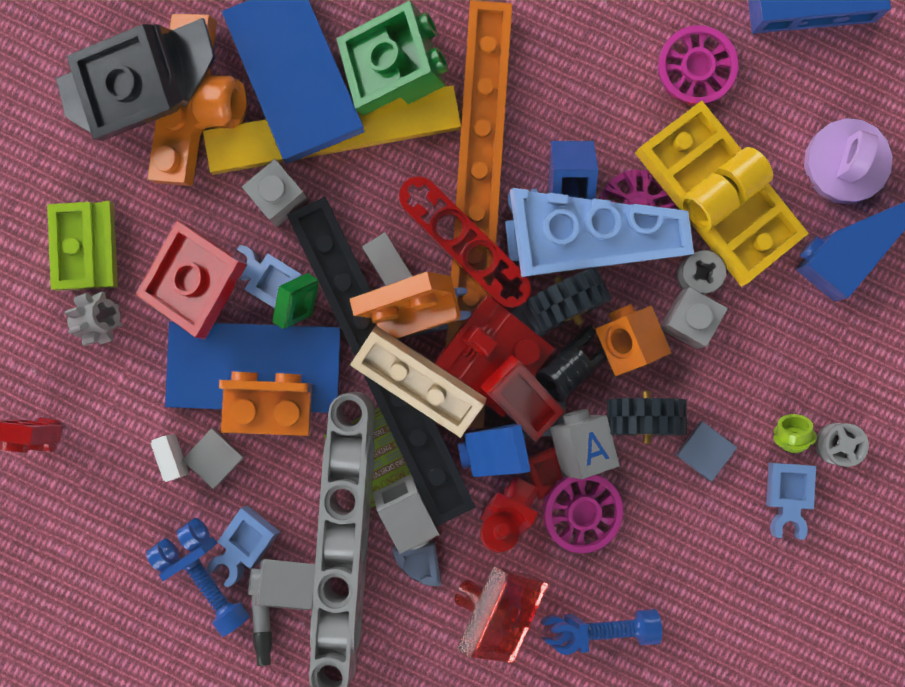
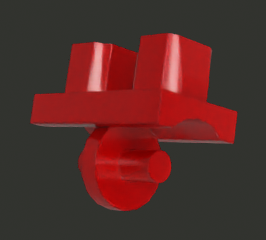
M514 477L509 486H506L502 493L498 492L486 505L479 519L484 521L481 526L480 536L482 543L487 549L495 553H505L511 550L518 542L519 536L533 525L538 512L531 509L530 506L538 490L537 487Z

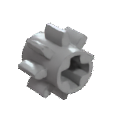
M103 291L94 295H90L87 292L74 297V303L77 307L69 309L64 313L68 317V333L81 338L83 346L97 342L101 345L113 341L114 336L111 330L123 325L120 322L119 305L106 299L105 292Z

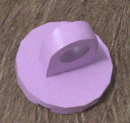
M845 118L829 123L812 137L805 150L804 169L807 177L809 176L810 181L814 185L812 187L820 196L833 203L853 204L871 198L884 187L891 174L893 156L888 140L878 128L863 120Z

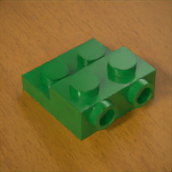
M410 0L336 38L355 109L363 116L398 98H402L407 104H410L445 87L442 74L447 72L449 68L442 51L438 47H433L431 39L438 35L435 23L428 12L421 13Z

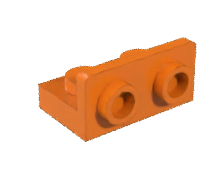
M428 271L350 298L354 316L372 318L373 323H377L379 328L397 340L459 320L461 317L451 276Z
M232 372L231 380H219V389H223L221 433L310 436L313 384L301 383L302 374L275 373V382L258 381V373Z

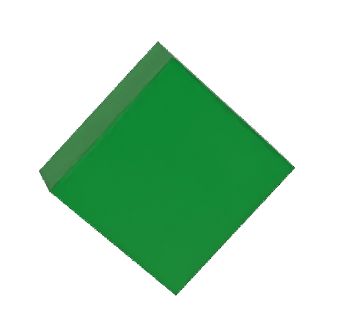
M306 273L280 285L272 322L285 329L312 316L319 279Z

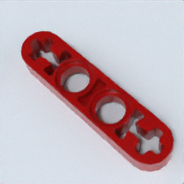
M416 176L409 178L403 183L399 192V200L404 212L478 286L503 308H518L526 302L531 291L528 277H521L520 268L432 181L426 177ZM412 188L417 191L426 188L429 191L426 199L434 209L439 202L446 206L435 212L429 224L423 220V218L429 215V212L421 204L418 203L414 207L409 205L411 201L409 191ZM446 216L457 218L462 225L460 235L452 240L442 238L437 232L438 222ZM478 246L487 248L493 257L490 267L481 271L473 269L467 260L470 250ZM500 262L507 267V269L500 273L507 281L512 282L518 279L521 282L518 291L522 296L519 299L513 296L504 299L500 295L503 286L496 278H494L491 285H488L483 280L495 272Z

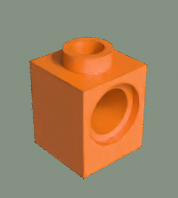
M632 304L608 314L611 322L595 328L615 377L672 353L652 305L636 312Z

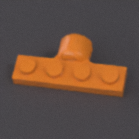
M172 14L170 29L174 30L204 18L212 47H214L217 20L210 15ZM209 69L186 107L180 106L178 112L156 120L147 180L156 184L193 186L202 131L208 127L234 129L243 122L246 116L248 99L246 89L241 81L234 79L232 76L211 75Z

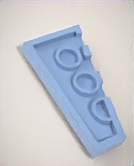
M518 188L510 190L521 277L694 254L689 212L686 210L640 204H621L611 202L610 200L568 197V195L530 192L529 190Z

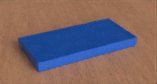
M248 0L221 11L285 165L365 132L309 0Z
M169 322L165 407L222 409L223 389H219V380H231L232 372L258 373V381L275 382V373L302 374L301 383L313 384L311 412L328 413L330 404L339 396L342 329L340 327L290 326L282 329L277 325L214 323L206 339L195 338L176 323Z

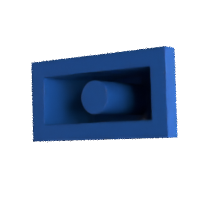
M551 141L548 194L568 195V197L591 200L596 198L598 165L594 141Z

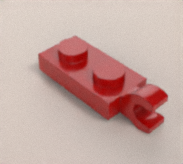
M43 417L38 418L36 421L1 419L0 449L28 453V450L53 452L56 448L54 443H60L63 425H60L59 420Z

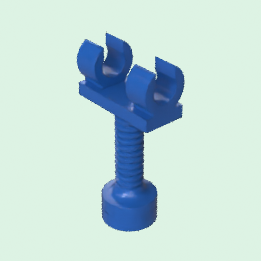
M194 518L177 530L179 542L185 549L190 551L189 553L180 558L173 542L164 538L146 551V556L150 565L157 571H160L159 577L162 581H165L182 569L188 571L187 573L190 575V578H193L192 580L195 582V585H198L197 587L200 589V592H203L202 595L205 596L206 600L208 599L207 602L210 603V606H213L212 609L215 610L216 617L212 624L220 636L224 637L247 621L250 614L241 602H229L223 592L220 591V588L217 587L218 585L215 584V581L212 580L213 578L210 577V574L207 573V569L205 570V567L202 566V562L199 563V558L217 544V541L214 537L210 538L207 526L200 519Z
M656 609L638 610L635 613V619L589 624L573 614H564V619L557 615H547L540 621L542 625L557 623L550 631L559 634L553 638L541 637V639L563 655H570L577 650L581 653L589 652L590 640L635 637L640 645H657L662 640V623Z

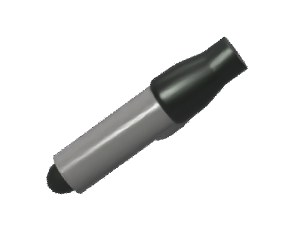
M252 595V637L257 666L271 665L272 632L270 627V609L265 606H255V596Z

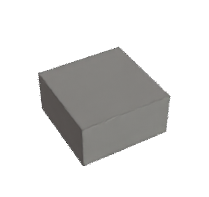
M386 233L381 234L362 246L385 286L413 277Z

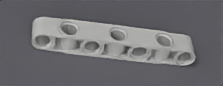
M358 391L342 394L335 398L330 404L328 412L327 437L322 462L310 627L311 657L309 682L311 687H348L357 669V655L362 629L375 452V405L369 396ZM348 400L355 401L361 407L362 417L358 424L348 422L343 415V407ZM339 489H347L353 493L356 502L354 509L347 510L339 505L337 502V492ZM332 577H339L346 581L349 587L348 595L341 596L332 590L330 584ZM332 665L337 667L342 674L343 680L333 681L329 679L324 672V666Z

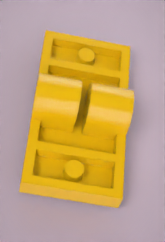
M700 101L635 152L636 156L680 210L689 212V220L692 226L711 250L723 260L725 267L741 287L748 284L809 234L770 186L769 183L773 180V170L766 157L751 147L741 149L703 101Z

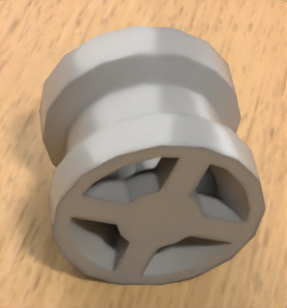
M698 251L686 257L677 269L679 286L683 290L691 287L703 295L717 290L723 284L726 277V267L723 260L711 251Z
M848 423L827 424L819 431L815 446L820 458L828 464L850 467L864 460L868 454L869 442L867 435L858 426ZM836 436H838L839 439L837 441V445L833 446L837 439Z

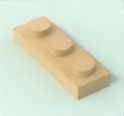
M378 326L374 327L350 366L460 438L482 409L487 399Z

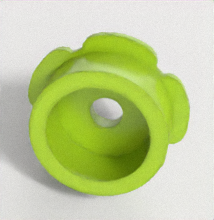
M789 414L781 417L778 420V425L773 430L775 434L773 436L774 442L790 453L803 452L810 445L815 444L817 440L816 432L813 431L812 421L798 414Z

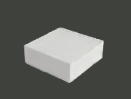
M176 434L165 435L151 440L152 443L150 444L163 481L168 482L189 475L187 465L182 461L184 457Z

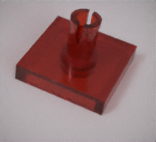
M493 566L484 589L477 586L471 580L464 581L458 590L469 596L463 597L456 593L454 601L456 605L472 612V615L457 650L470 658L514 663L548 583L535 576Z

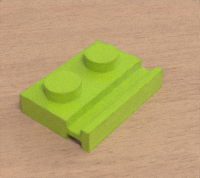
M103 201L97 203L47 204L51 290L69 291L109 287L118 288L114 203Z

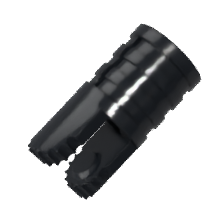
M587 325L560 351L553 361L536 373V380L558 402H564L577 386L589 378L607 360L603 347L592 356L591 360L579 349L593 339L596 331L591 325Z

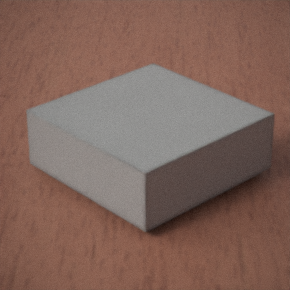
M211 428L182 461L211 488L216 489L245 456L215 428Z

